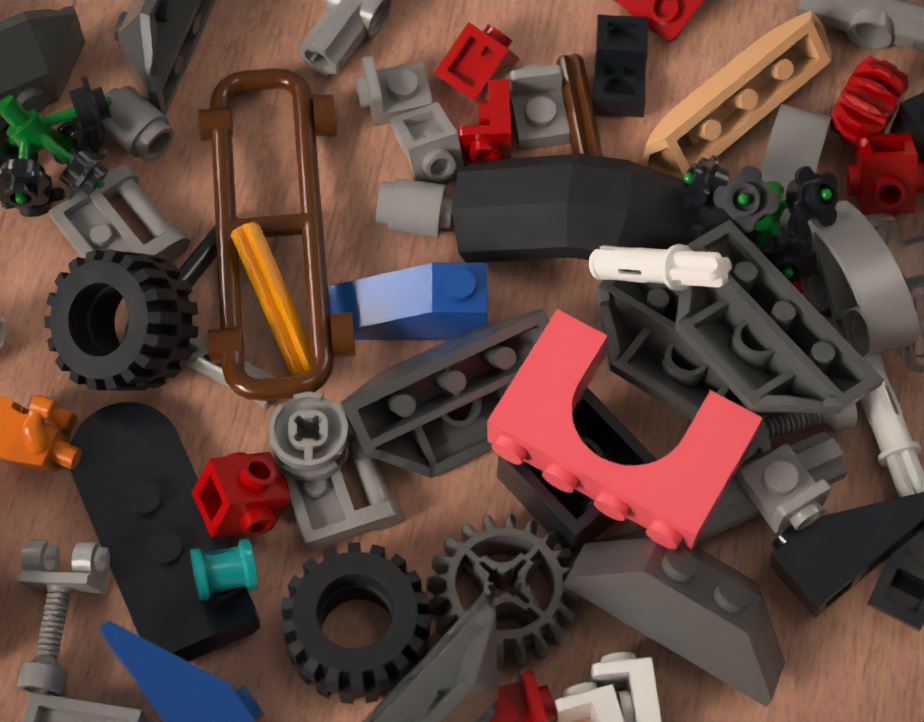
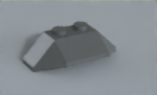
M133 0L129 11H123L118 18L115 39L120 43L124 62L142 96L165 116L216 0Z
M73 6L63 7L59 11L52 9L26 11L0 21V101L9 95H13L26 111L35 109L38 113L44 110L47 105L59 101L85 44L78 15ZM0 115V120L2 122L5 121V119Z
M731 220L726 221L687 245L693 251L718 252L722 257L730 259L732 269L728 272V282L724 286L706 287L691 285L688 289L680 291L675 330L750 411L840 413L882 385L884 379Z
M602 280L596 290V299L602 331L608 335L606 353L611 372L691 421L695 418L710 390L749 410L675 330L680 291L672 290L667 285L660 283ZM751 411V412H753V413H755V414H757V415H759V416H760V415H764V414H768V413H772V412Z
M538 309L475 327L379 372L344 399L341 405L362 454L434 478L492 450V443L487 441V420L549 323L545 310Z
M646 529L584 544L562 586L765 707L768 706L773 699L785 661L759 583L697 546H694L691 553L679 546L676 550L665 548L654 542L646 534Z
M484 592L362 722H489L498 708L494 704L498 698L496 611L493 599Z

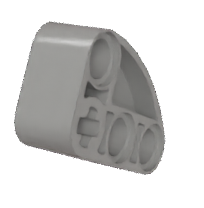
M846 200L837 202L835 206L837 219L831 226L824 227L818 220L799 221L791 214L788 221V233L807 241L809 249L806 254L816 264L815 272L807 278H800L805 298L863 358L915 343L919 335V321L910 291L891 251L867 218Z

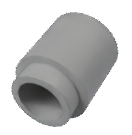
M124 86L120 89L113 88L104 94L105 97H110L112 100V105L109 107L112 118L102 120L105 131L133 157H142L145 161H152L166 151L173 140L174 130L169 126V119L132 86Z
M396 178L394 183L382 181L377 199L376 223L387 224L388 230L438 238L441 228L451 229L453 197L446 196V185Z

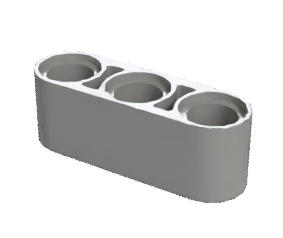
M780 103L760 169L762 172L761 180L766 183L769 181L781 183L785 190L783 197H786L787 187L794 179L798 168L809 166L815 173L831 117ZM788 208L785 209L779 220L783 233H788V221L791 215ZM753 230L751 233L744 235L756 239L757 231ZM768 231V238H770L771 233Z

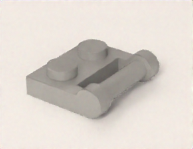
M120 165L108 172L103 180L104 186L96 188L90 195L79 191L71 200L67 198L48 210L53 223L81 258H86V252L94 250L106 251L108 249L156 255L170 261L181 256L190 245V240L179 227H172L138 186L139 178L129 165ZM114 197L122 198L154 239L143 245L108 201Z
M348 419L349 450L369 506L354 510L341 470L327 479L306 482L293 479L279 468L280 473L287 479L291 495L290 503L307 551L370 530H384L393 527L404 518L398 501L391 500L377 459L362 454Z

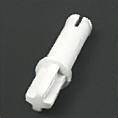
M682 244L673 245L669 249L603 245L600 246V249H595L591 253L589 269L592 276L597 280L660 283L667 285L672 290L682 291L688 289L691 285L706 287L724 286L728 282V272L732 269V263L729 258L722 257L718 252L693 251L689 246Z
M881 355L865 357L864 359L884 379L879 388L860 399L881 452L877 460L881 466L888 467L899 498L924 492V471L918 458L922 448L919 442L913 441L910 436L902 410L886 375Z

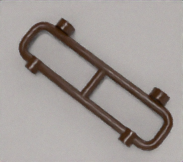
M270 68L231 73L220 80L212 90L210 109L199 110L201 140H212L220 329L208 330L211 363L222 362L225 382L239 396L257 401L293 399L294 394L316 392L322 388L331 376L334 358L356 356L352 312L330 314L316 137L337 135L333 94L312 95L308 82L300 74L288 69ZM284 89L292 95L301 213L237 219L231 99L234 95L244 91ZM257 223L260 225L265 238L302 235L311 366L301 375L258 379L249 376L245 371L239 256L231 238V232L243 224Z

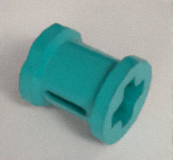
M248 538L239 540V544L236 547L203 553L200 548L190 550L200 601L209 600L211 593L246 587L249 591L258 590L256 565Z

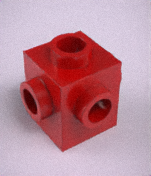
M911 133L857 135L856 164L847 165L846 184L848 196H856L860 212L863 215H871L878 219H891L900 214L915 213L916 193H924V162L917 161L918 154Z
M236 452L225 457L210 458L192 491L211 539L242 534L255 537L272 531L291 499L287 479L280 473L271 452L253 454Z

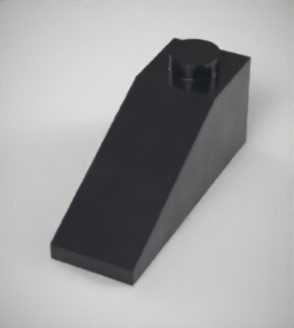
M924 492L824 515L809 526L798 531L791 525L773 541L772 546L776 550L771 554L770 567L811 614L817 618L884 562L892 552L897 551L924 528Z

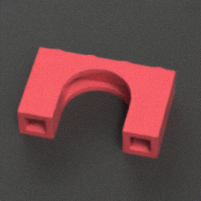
M557 309L487 420V441L492 443V449L503 459L517 465H521L525 461L543 471L542 476L554 487L568 493H572L575 489L594 499L595 507L608 517L618 521H624L625 518H628L645 527L646 534L659 545L675 550L679 546L691 553L753 445L763 417L710 390L680 443L663 458L644 465L629 466L616 464L599 457L579 437L573 423L572 413L605 358L608 335Z

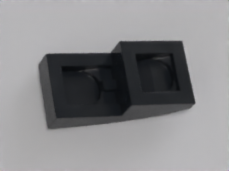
M597 15L593 108L595 115L644 118L648 17Z
M924 528L888 557L866 604L918 631L924 625Z

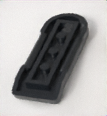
M135 402L111 404L87 417L76 430L70 444L82 449L78 465L75 469H70L100 544L102 547H108L110 568L138 635L190 662L255 633L260 628L261 621L246 587L211 593L209 600H199L190 550L200 548L203 553L226 549L228 545L224 537L213 539L210 537L192 495L198 478L171 421L157 409Z

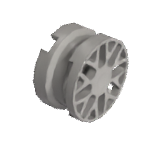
M303 392L294 394L293 399L283 405L279 403L272 413L268 432L274 460L283 473L295 480L315 482L327 479L341 469L348 458L350 439L345 412L337 402L329 401L321 393ZM345 451L344 456L340 459L339 456Z

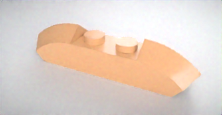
M813 11L801 14L759 38L666 114L648 138L641 165L683 180L691 164L698 163L702 157L709 160L712 155L716 157L780 105V103L831 62V50L823 24Z

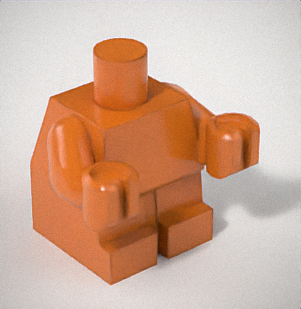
M0 395V459L24 469L55 472L58 464L71 470L75 469L81 459L82 449L68 444L70 438L64 435L63 432L70 431L74 427L77 415L59 407L56 401L42 395H36L32 398L29 410L15 401Z

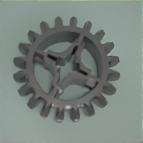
M512 514L506 516L504 527L495 528L494 520L491 516L487 515L483 518L482 532L480 533L473 526L465 523L461 527L463 542L452 537H448L444 541V550L447 556L435 555L433 557L432 569L438 575L428 577L426 581V590L436 595L428 600L429 614L441 616L435 623V630L438 635H444L466 612L460 604L456 593L459 580L465 572L473 578V586L478 589L481 595L485 592L493 599L496 622L504 619L512 620L523 627L515 630H496L498 670L503 667L504 655H513L514 664L520 669L526 666L527 650H530L541 661L546 659L549 651L546 641L557 646H562L565 643L566 634L562 627H575L578 615L571 608L581 605L582 602L581 596L562 586L572 568L566 567L572 559L570 549L561 548L553 551L557 543V535L554 531L546 533L541 538L536 537L538 523L534 519L526 523L524 530L516 529V518ZM498 554L517 556L512 561L506 563L495 562L488 558V556ZM537 568L546 578L551 591L552 600L545 612L536 605V597L527 588L532 581V574ZM515 584L514 597L505 592L499 598H494V586L503 591L509 585L513 586Z

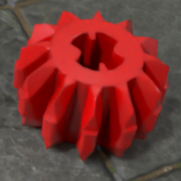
M869 56L857 65L852 76L849 77L847 84L840 93L838 101L833 107L834 110L830 116L831 131L841 136L842 140L853 146L856 145L857 135L884 134L909 88L908 75L898 70V66L884 59L880 61Z

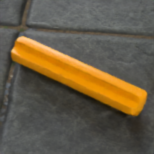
M255 222L243 224L231 232V238L289 373L292 376L301 375L311 366L309 338L260 225Z

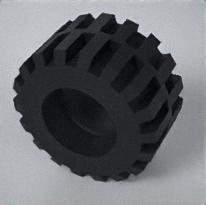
M108 249L106 251L94 250L86 252V258L76 257L68 264L70 273L60 272L54 281L58 286L57 292H49L46 303L51 306L50 316H45V328H50L52 337L47 339L50 351L58 352L59 354L55 363L60 370L70 371L69 379L76 384L87 385L88 389L145 391L147 388H158L166 384L165 377L175 378L182 370L179 361L189 360L194 350L188 344L190 338H197L199 327L192 326V315L198 314L197 302H189L188 295L193 290L188 281L178 280L181 271L175 265L165 264V259L156 255ZM124 298L129 313V325L126 336L120 344L115 331V315L121 300Z
M360 542L347 543L348 552L337 554L335 546L323 550L324 560L317 563L311 557L302 564L304 576L300 578L293 575L287 585L290 596L289 598L283 597L281 607L283 622L281 624L292 665L297 666L300 678L307 685L313 682L316 684L317 693L328 699L332 692L339 694L341 703L353 704L354 696L365 695L367 704L379 701L378 692L386 689L389 693L427 653L428 637H430L429 601L427 592H422V580L415 570L407 572L405 559L395 554L391 560H388L385 556V548L374 544L370 553L361 552ZM356 599L372 601L384 608L390 615L392 623L387 633L376 643L364 648L351 649L341 647L330 641L322 632V626L328 614L335 607L346 601Z

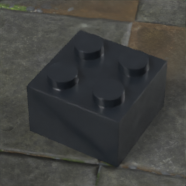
M587 387L572 413L575 429L583 443L599 457L616 464L635 466L657 461L645 446ZM498 455L497 478L547 532H555L557 543L562 548H569L572 552V557L582 549L585 543L593 541L617 521L599 511L594 505L595 500L575 489L572 493L564 492L547 482L542 476L543 471L525 461L521 465L513 464Z

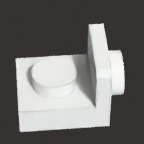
M618 652L606 655L601 658V663L592 665L589 681L595 682L597 688L613 684L614 688L625 687V691L617 692V700L624 722H661L652 657L636 659L634 653Z
M595 682L581 683L562 692L563 698L555 701L556 722H572L591 717L592 721L590 722H624L613 684L597 688Z

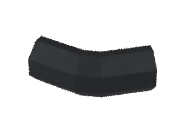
M582 153L474 161L457 174L451 208L458 253L466 263L552 258L589 260L591 253L595 249H600V246L603 245L669 249L676 244L688 245L692 242L688 231L693 225H700L705 229L710 224L720 226L728 220L732 221V218L724 208L716 207L713 210L704 207L701 209L693 207L691 210L684 208L686 194L682 193V179L630 160Z

